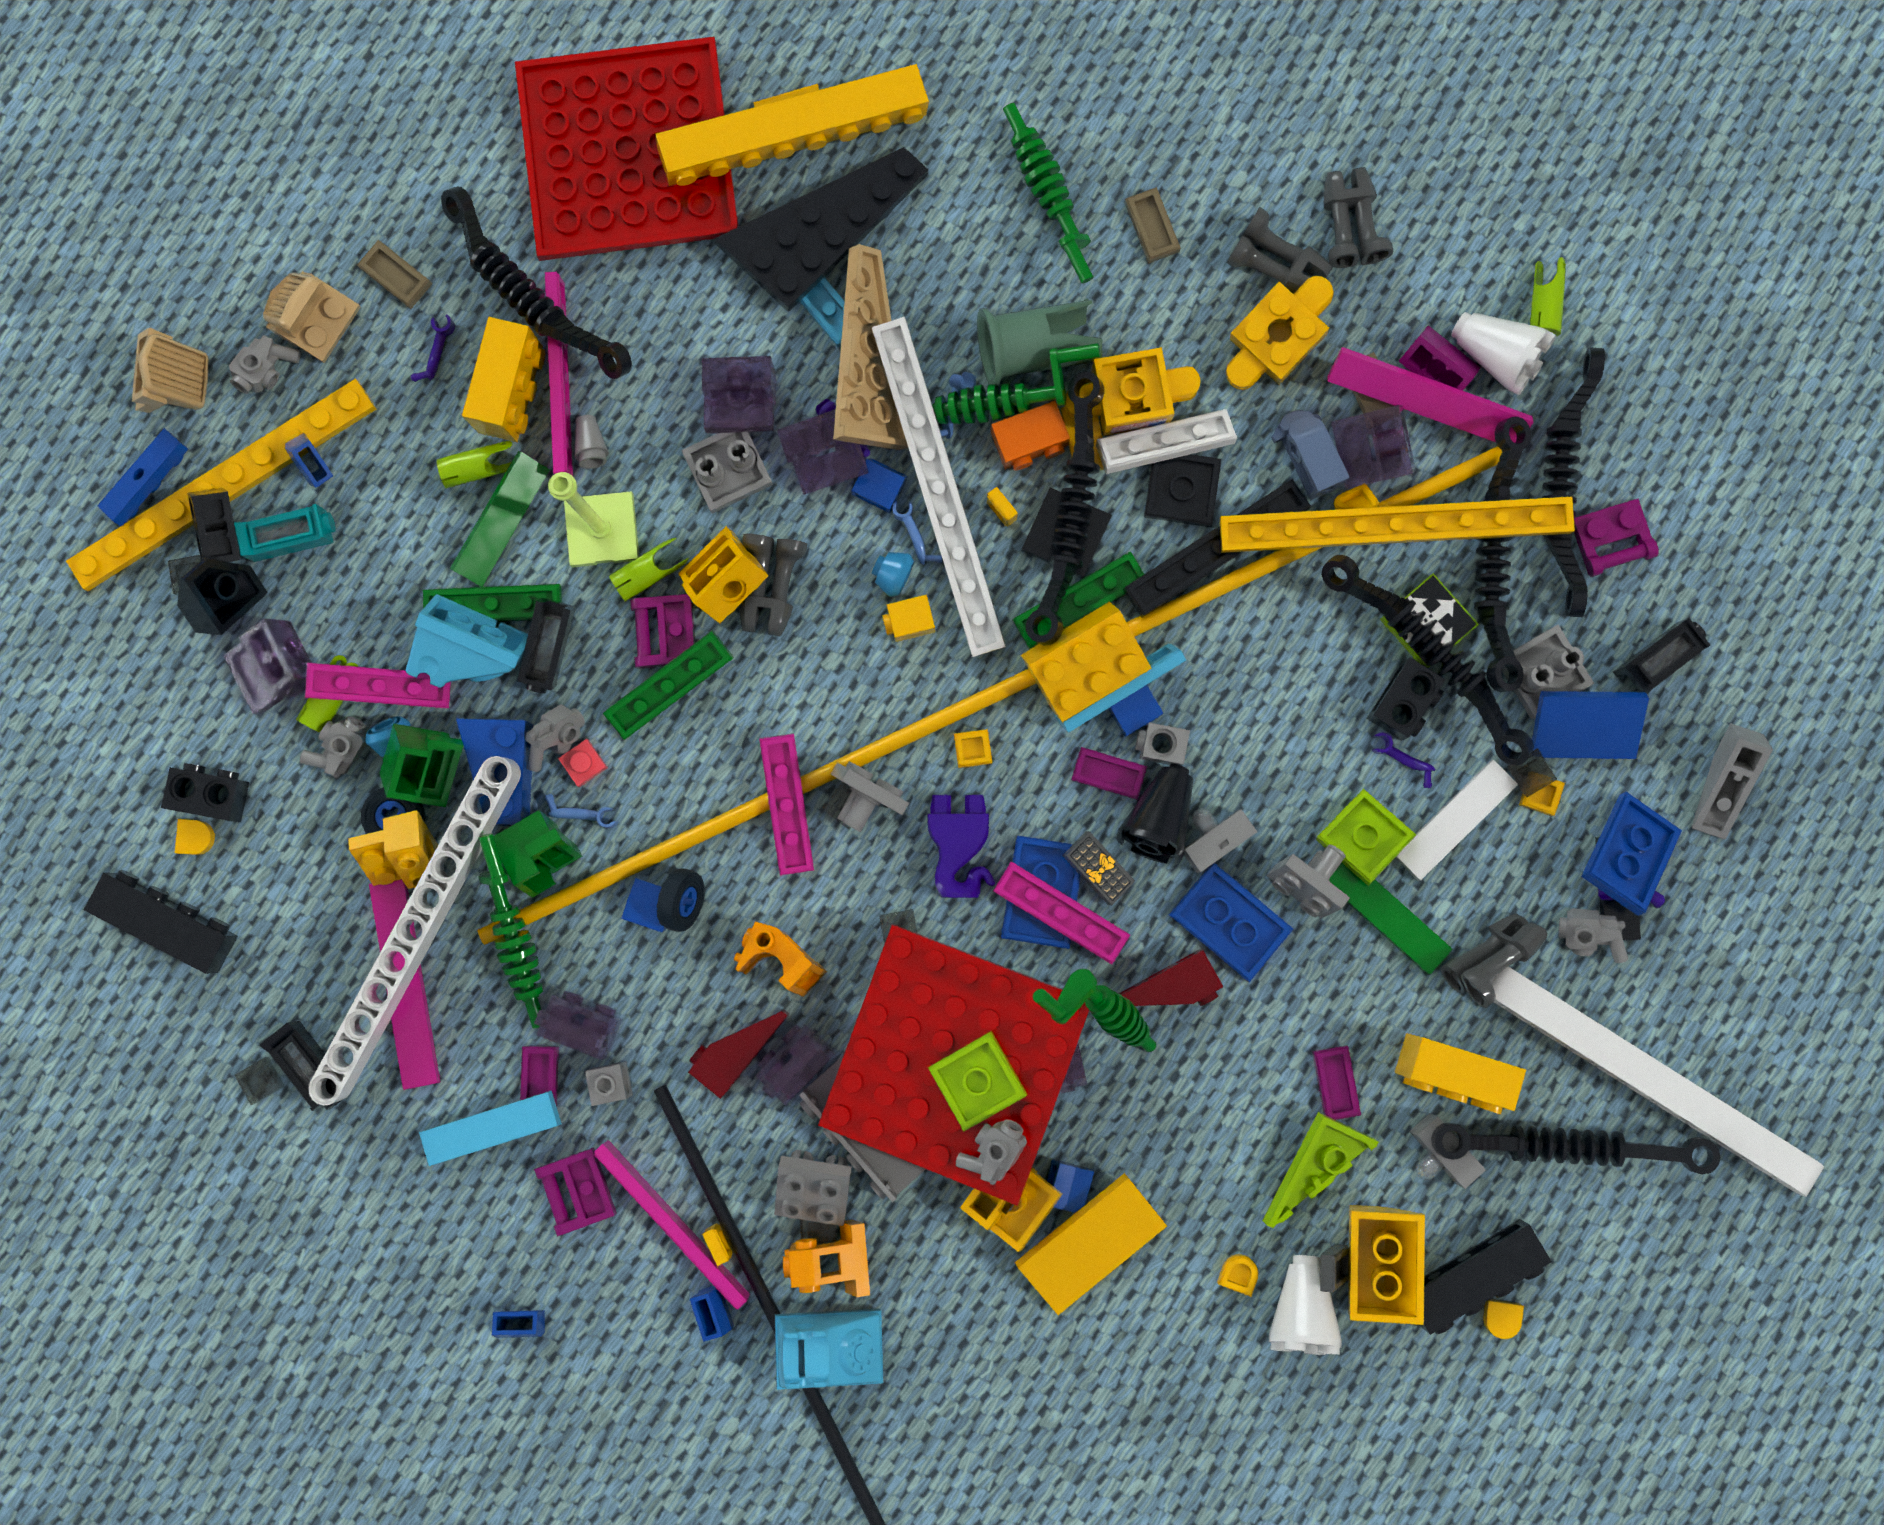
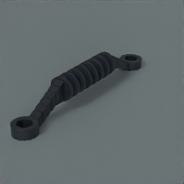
M456 186L442 193L441 204L445 215L453 223L462 224L471 268L475 272H480L482 279L489 281L491 288L498 290L500 297L507 299L509 306L516 308L518 315L525 317L528 325L535 326L534 329L540 336H550L560 342L597 356L602 371L609 378L617 379L631 371V357L621 343L615 341L611 343L601 339V337L592 335V333L574 326L564 315V311L559 306H554L553 300L550 297H545L544 291L536 288L535 282L527 279L526 273L518 270L515 262L509 261L506 253L500 252V248L495 243L490 242L483 236L473 201L465 189Z
M1589 347L1587 349L1583 363V384L1552 426L1547 428L1546 435L1557 440L1548 442L1545 446V449L1556 452V454L1547 455L1544 460L1545 463L1555 467L1544 470L1543 475L1554 480L1543 483L1542 489L1553 493L1542 498L1572 497L1573 505L1577 503V498L1567 495V492H1573L1578 489V485L1569 482L1568 479L1579 476V471L1569 468V466L1580 462V458L1571 455L1570 452L1579 451L1581 444L1571 441V439L1579 438L1582 435V429L1580 428L1581 410L1601 381L1605 364L1604 348ZM1572 533L1543 535L1569 584L1565 602L1566 616L1583 617L1587 605L1588 590L1586 581L1578 566L1579 564L1571 550Z
M1088 371L1076 374L1068 385V396L1074 402L1076 443L1072 459L1066 461L1065 467L1075 472V474H1068L1063 477V481L1072 485V488H1063L1061 494L1069 498L1070 501H1063L1058 505L1060 509L1068 512V514L1056 517V521L1065 525V528L1055 529L1054 534L1063 538V541L1053 542L1051 545L1053 549L1061 552V554L1049 557V563L1053 565L1052 579L1048 584L1049 586L1045 591L1039 608L1032 612L1026 622L1028 636L1033 641L1042 645L1055 643L1063 632V622L1061 617L1057 615V611L1063 600L1062 597L1065 596L1066 590L1070 585L1069 583H1071L1077 569L1083 568V561L1075 558L1074 554L1085 553V547L1076 544V542L1087 540L1088 535L1080 531L1079 528L1090 526V521L1081 517V514H1090L1093 511L1091 506L1083 502L1095 499V494L1087 491L1086 488L1096 487L1097 480L1088 477V474H1097L1100 471V466L1094 462L1092 409L1100 403L1105 392L1103 382L1095 374ZM1086 383H1093L1091 394L1085 398H1080V388ZM1050 618V631L1040 636L1038 633L1039 623L1043 619Z
M1520 417L1502 420L1495 428V441L1502 450L1499 458L1500 462L1497 463L1496 471H1494L1492 481L1489 484V490H1487L1483 501L1510 500L1509 488L1519 463L1518 460L1523 449L1527 448L1531 441V429L1528 423ZM1510 427L1516 432L1517 439L1515 443L1509 436ZM1512 537L1476 539L1487 543V546L1476 549V553L1486 556V559L1477 561L1475 567L1486 570V573L1475 576L1476 581L1485 583L1484 587L1475 589V594L1485 597V600L1475 602L1474 609L1477 610L1482 625H1484L1485 633H1487V638L1491 641L1490 646L1494 649L1495 659L1490 662L1486 674L1489 685L1498 692L1516 690L1522 684L1524 677L1523 668L1512 650L1511 640L1505 626L1506 610H1509L1510 603L1499 600V597L1510 594V589L1501 587L1500 583L1510 581L1511 576L1500 573V570L1511 567V562L1502 560L1500 557L1511 554V548L1501 546V543L1510 541ZM1503 666L1509 672L1507 683L1503 681L1501 676Z
M1335 555L1330 558L1322 568L1321 575L1324 583L1334 591L1348 593L1370 604V606L1378 608L1389 620L1387 624L1390 627L1402 623L1403 626L1398 635L1402 637L1411 632L1413 636L1408 645L1412 647L1421 642L1423 645L1418 655L1421 657L1431 652L1433 655L1428 665L1431 667L1441 662L1442 666L1437 674L1442 676L1451 672L1452 675L1447 683L1449 686L1458 682L1462 683L1457 694L1460 697L1465 696L1478 709L1480 716H1482L1485 725H1487L1494 739L1497 756L1503 762L1510 765L1525 763L1533 752V741L1524 731L1509 728L1490 686L1487 685L1486 672L1482 669L1472 674L1470 671L1475 661L1471 660L1462 664L1461 660L1465 655V651L1461 650L1452 654L1451 650L1455 645V641L1452 640L1442 644L1441 641L1446 632L1442 630L1433 635L1431 631L1436 622L1432 620L1423 625L1421 621L1426 612L1423 610L1413 615L1411 612L1416 605L1413 599L1409 601L1405 598H1400V596L1392 594V592L1378 586L1375 587L1374 584L1367 583V581L1359 578L1358 565L1348 556ZM1334 567L1344 570L1347 579L1339 578L1334 572ZM1507 742L1516 743L1522 752L1512 751L1508 747Z
M1443 1123L1436 1127L1431 1138L1432 1147L1435 1152L1441 1157L1451 1160L1460 1159L1469 1150L1510 1151L1514 1161H1521L1526 1151L1527 1159L1530 1162L1536 1161L1539 1152L1544 1163L1550 1162L1554 1153V1158L1559 1164L1565 1162L1567 1154L1571 1164H1578L1582 1155L1585 1165H1592L1596 1156L1597 1163L1600 1166H1606L1610 1157L1611 1164L1614 1167H1622L1625 1158H1643L1681 1162L1689 1171L1703 1175L1713 1172L1718 1167L1721 1158L1716 1144L1704 1138H1690L1682 1146L1677 1147L1625 1142L1624 1135L1620 1131L1612 1132L1609 1139L1607 1132L1600 1130L1595 1139L1591 1130H1585L1581 1138L1577 1129H1571L1567 1138L1563 1128H1557L1553 1137L1551 1129L1543 1127L1539 1137L1538 1131L1534 1126L1528 1127L1526 1136H1524L1523 1128L1520 1125H1514L1510 1135L1468 1134L1460 1125ZM1449 1131H1454L1459 1136V1145L1453 1151L1445 1150L1442 1145L1443 1136ZM1698 1146H1703L1707 1151L1708 1157L1704 1164L1697 1166L1692 1159V1153Z

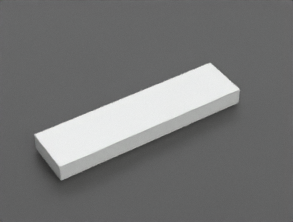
M1227 409L1100 438L1096 441V447L1105 473L1110 474L1235 444L1237 436Z
M1495 760L1489 761L1416 833L1415 838L1402 850L1396 859L1417 881H1421L1518 784Z

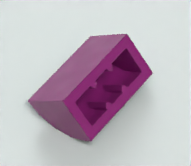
M1429 325L1398 361L1413 373L1462 391L1481 369L1479 365Z

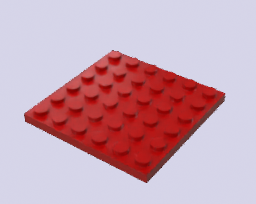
M714 36L515 61L536 254L539 261L710 240L739 227L732 169L722 176L712 177L707 175L697 178L695 182L689 185L679 186L674 184L669 186L656 143L655 134L725 115L717 46Z
M893 924L888 933L818 1126L1018 1206L1087 1020L1089 1010L1084 1002L1066 1023L1058 1024L1047 1011L1033 1000V994L1038 989H1044L1054 999L1058 1000L1063 990L1062 988ZM992 1031L1028 1095L968 1130L963 1131L928 1067ZM1008 1119L1018 1123L1023 1128L1022 1135L1026 1137L1027 1144L1016 1163L1007 1171L1001 1181L997 1180L992 1185L990 1182L980 1179L981 1174L956 1167V1160L960 1152L979 1158L981 1153L977 1150L980 1145L975 1142V1139L986 1123L993 1126L997 1122H1004V1120Z

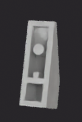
M1730 723L1714 754L1693 819L1692 829L1726 839L1773 751L1764 734Z

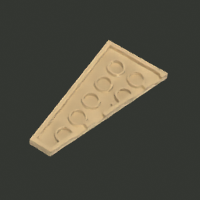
M861 244L849 248L833 440L902 450L908 448L872 330L874 326L891 321L881 250Z

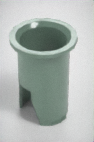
M1085 299L1084 301L997 315L990 313L988 308H980L977 314V337L983 371L988 384H994L998 387L1003 377L1052 369L1050 349L1053 348L1064 349L1099 343L1101 357L1098 358H1102V338L1068 333L1086 324L1087 307L1092 304V300ZM1098 358L1061 363V368L1092 363L1094 359Z

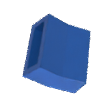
M305 433L285 443V450L309 485L317 488L333 477V474ZM304 448L307 449L319 467L318 470L312 473L298 454Z
M870 457L866 459L851 492L853 496L891 513L893 503L897 501L908 476Z
M1148 685L1108 708L1125 737L1164 714Z
M635 878L621 919L664 932L667 928L660 924L657 917V903L662 887Z
M1052 1159L1046 1181L1063 1193L1053 1208L1076 1213L1086 1205L1094 1175L1093 1169Z
M714 1285L699 1290L696 1295L690 1298L703 1342L722 1337L732 1330L734 1323L726 1299Z
M545 1310L493 1312L491 1335L496 1338L541 1337L545 1333ZM533 1318L532 1328L506 1329V1319Z

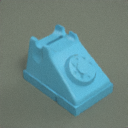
M436 594L418 615L415 623L417 628L405 671L408 675L415 678L420 673H427L431 679L430 684L438 688L443 687L448 682L469 679L472 682L494 679L504 673H509L513 668L515 669L523 657L528 634L502 622L498 628H495L497 620Z
M881 1309L775 1314L777 1390L882 1384Z

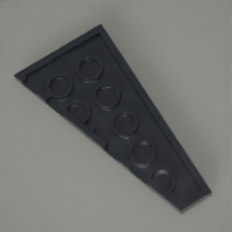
M903 147L715 238V244L789 312L849 253V248L856 246L928 175V168Z

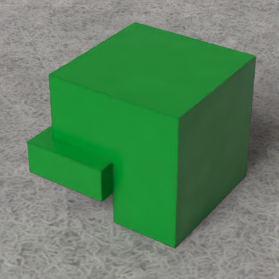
M393 723L380 770V777L386 797L446 807L464 746L462 739L450 738L449 733Z
M540 810L494 836L500 859L513 885L532 898L556 884L552 876L553 873L583 857L577 845L563 835L557 824Z

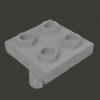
M743 421L681 450L712 514L773 485Z
M1559 625L1550 628L1513 650L1524 673L1522 684L1514 692L1531 719L1536 718L1541 691L1581 692L1595 684L1582 664L1584 661L1583 652L1579 648L1571 646ZM1503 666L1502 672L1508 680L1509 672L1507 668Z
M850 761L846 767L836 763L831 772L832 776L851 786L850 790H852L837 819L859 832L862 831L876 805L880 806V804H883L903 815L909 805V802L900 798L903 794L902 790L878 778L876 784L871 782L873 774Z
M1331 844L1324 851H1317L1308 865L1292 854L1275 864L1266 875L1273 881L1272 885L1276 890L1286 896L1292 895L1301 902V909L1312 917L1319 916L1323 918L1339 911L1350 899V897L1329 881L1346 857L1339 848Z
M801 1150L792 1152L791 1157L781 1156L778 1167L774 1215L844 1226L852 1167L848 1166L847 1160L839 1156L838 1164H834L836 1155L827 1157L825 1162L813 1161V1155L808 1151H804L803 1159H800Z

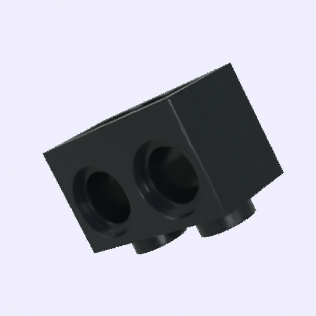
M224 488L187 493L200 559L209 558L224 562L241 560L228 491Z
M1409 657L1402 661L1366 719L1401 741L1409 738L1410 735L1413 737L1417 736L1426 722L1422 718L1428 707L1434 708L1444 693L1440 688L1445 679ZM1413 678L1421 680L1424 684V693L1422 695H1417L1411 690L1410 683ZM1394 707H1400L1405 711L1406 721L1403 725L1394 721L1392 717Z
M184 763L183 770L169 768L161 808L241 822L250 782L238 780L239 773L218 769L217 775L214 776L204 774L206 767ZM192 780L195 789L193 794L188 797L185 793V786ZM226 786L229 795L227 800L221 803L218 794Z

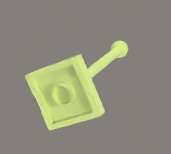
M558 472L550 478L548 483L550 494L555 499L564 501L569 563L572 568L592 566L599 563L631 562L639 557L634 495L632 491L582 497L577 492V482L571 474Z

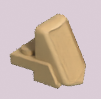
M302 271L301 273L288 274L271 290L263 317L268 322L266 325L267 329L325 363L361 307L358 303L319 278Z
M147 328L139 333L132 402L136 403L135 410L150 413L166 404L194 410L203 408L208 384V355L203 351L174 341L172 336L156 331L153 328Z

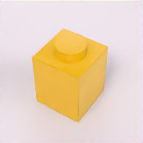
M927 594L886 604L889 614L882 615L887 635L894 634L895 642L935 633V625Z

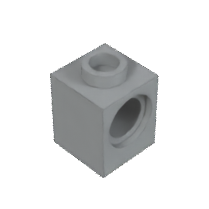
M1149 722L1145 726V730L1139 729L1135 750L1141 751L1139 759L1167 765H1184L1190 730ZM1162 735L1168 739L1170 748L1167 753H1158L1154 750L1152 746L1154 736Z
M627 1061L595 1067L585 1071L591 1106L624 1100L633 1096Z

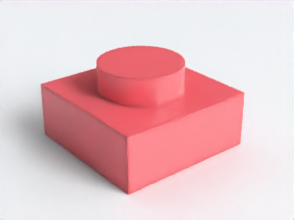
M585 739L558 758L577 787H581L608 768L588 739Z

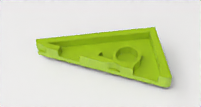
M1318 1112L1262 1221L1267 1226L1274 1228L1278 1223L1287 1220L1294 1214L1291 1210L1306 1197L1313 1199L1329 1186L1337 1175L1345 1173L1353 1166L1351 1164L1353 1159L1367 1148L1372 1151L1379 1142L1365 1133Z

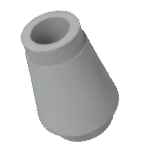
M583 415L576 418L575 459L579 461V465L582 468L586 469L605 465L609 452L596 422V417L593 415Z

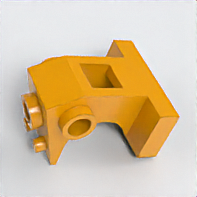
M756 921L753 927L748 928L744 934L742 954L737 952L734 957V961L738 962L736 970L745 975L762 959L771 956L777 957L783 966V976L778 981L787 990L802 997L827 972L784 931Z
M845 1220L844 1226H840L841 1239L833 1243L817 1245L816 1238L799 1239L792 1243L790 1249L784 1250L785 1256H783L784 1278L791 1279V1288L799 1287L800 1293H812L820 1291V1285L844 1281L846 1293L855 1297L869 1296L870 1285L865 1224L856 1220ZM838 1253L839 1270L821 1273L820 1256Z

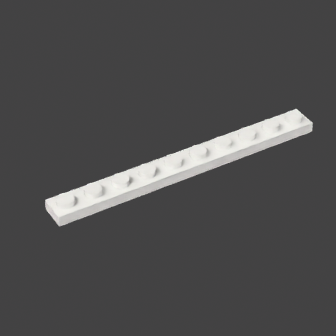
M902 317L872 327L972 657L1005 648L1004 638L906 318Z

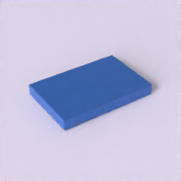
M1541 691L1532 735L1534 745L1531 754L1532 758L1636 759L1649 701L1646 692Z
M1624 792L1618 796L1581 877L1637 916L1646 913L1682 830L1628 792Z
M1016 836L1013 863L1077 902L1081 875L1062 856L1073 844ZM1008 900L1006 901L1001 938L1070 949L1071 939Z
M1215 863L1202 873L1168 914L1247 982L1254 978L1293 930L1290 925Z

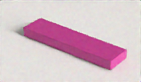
M307 663L305 698L449 708L451 682L438 688L430 684V676L424 672L415 678L408 675L404 670Z
M794 733L759 738L780 876L814 871Z
M1010 862L993 890L996 894L1112 965L1130 937V934L1013 862Z

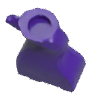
M933 795L930 814H927L928 833L939 852V860L935 871L936 889L941 898H978L981 890V879H984L989 886L996 884L990 871L984 866H975L969 870L964 882H957L955 874L981 850L988 838L989 814L986 813L984 796L965 795V814H951V795Z

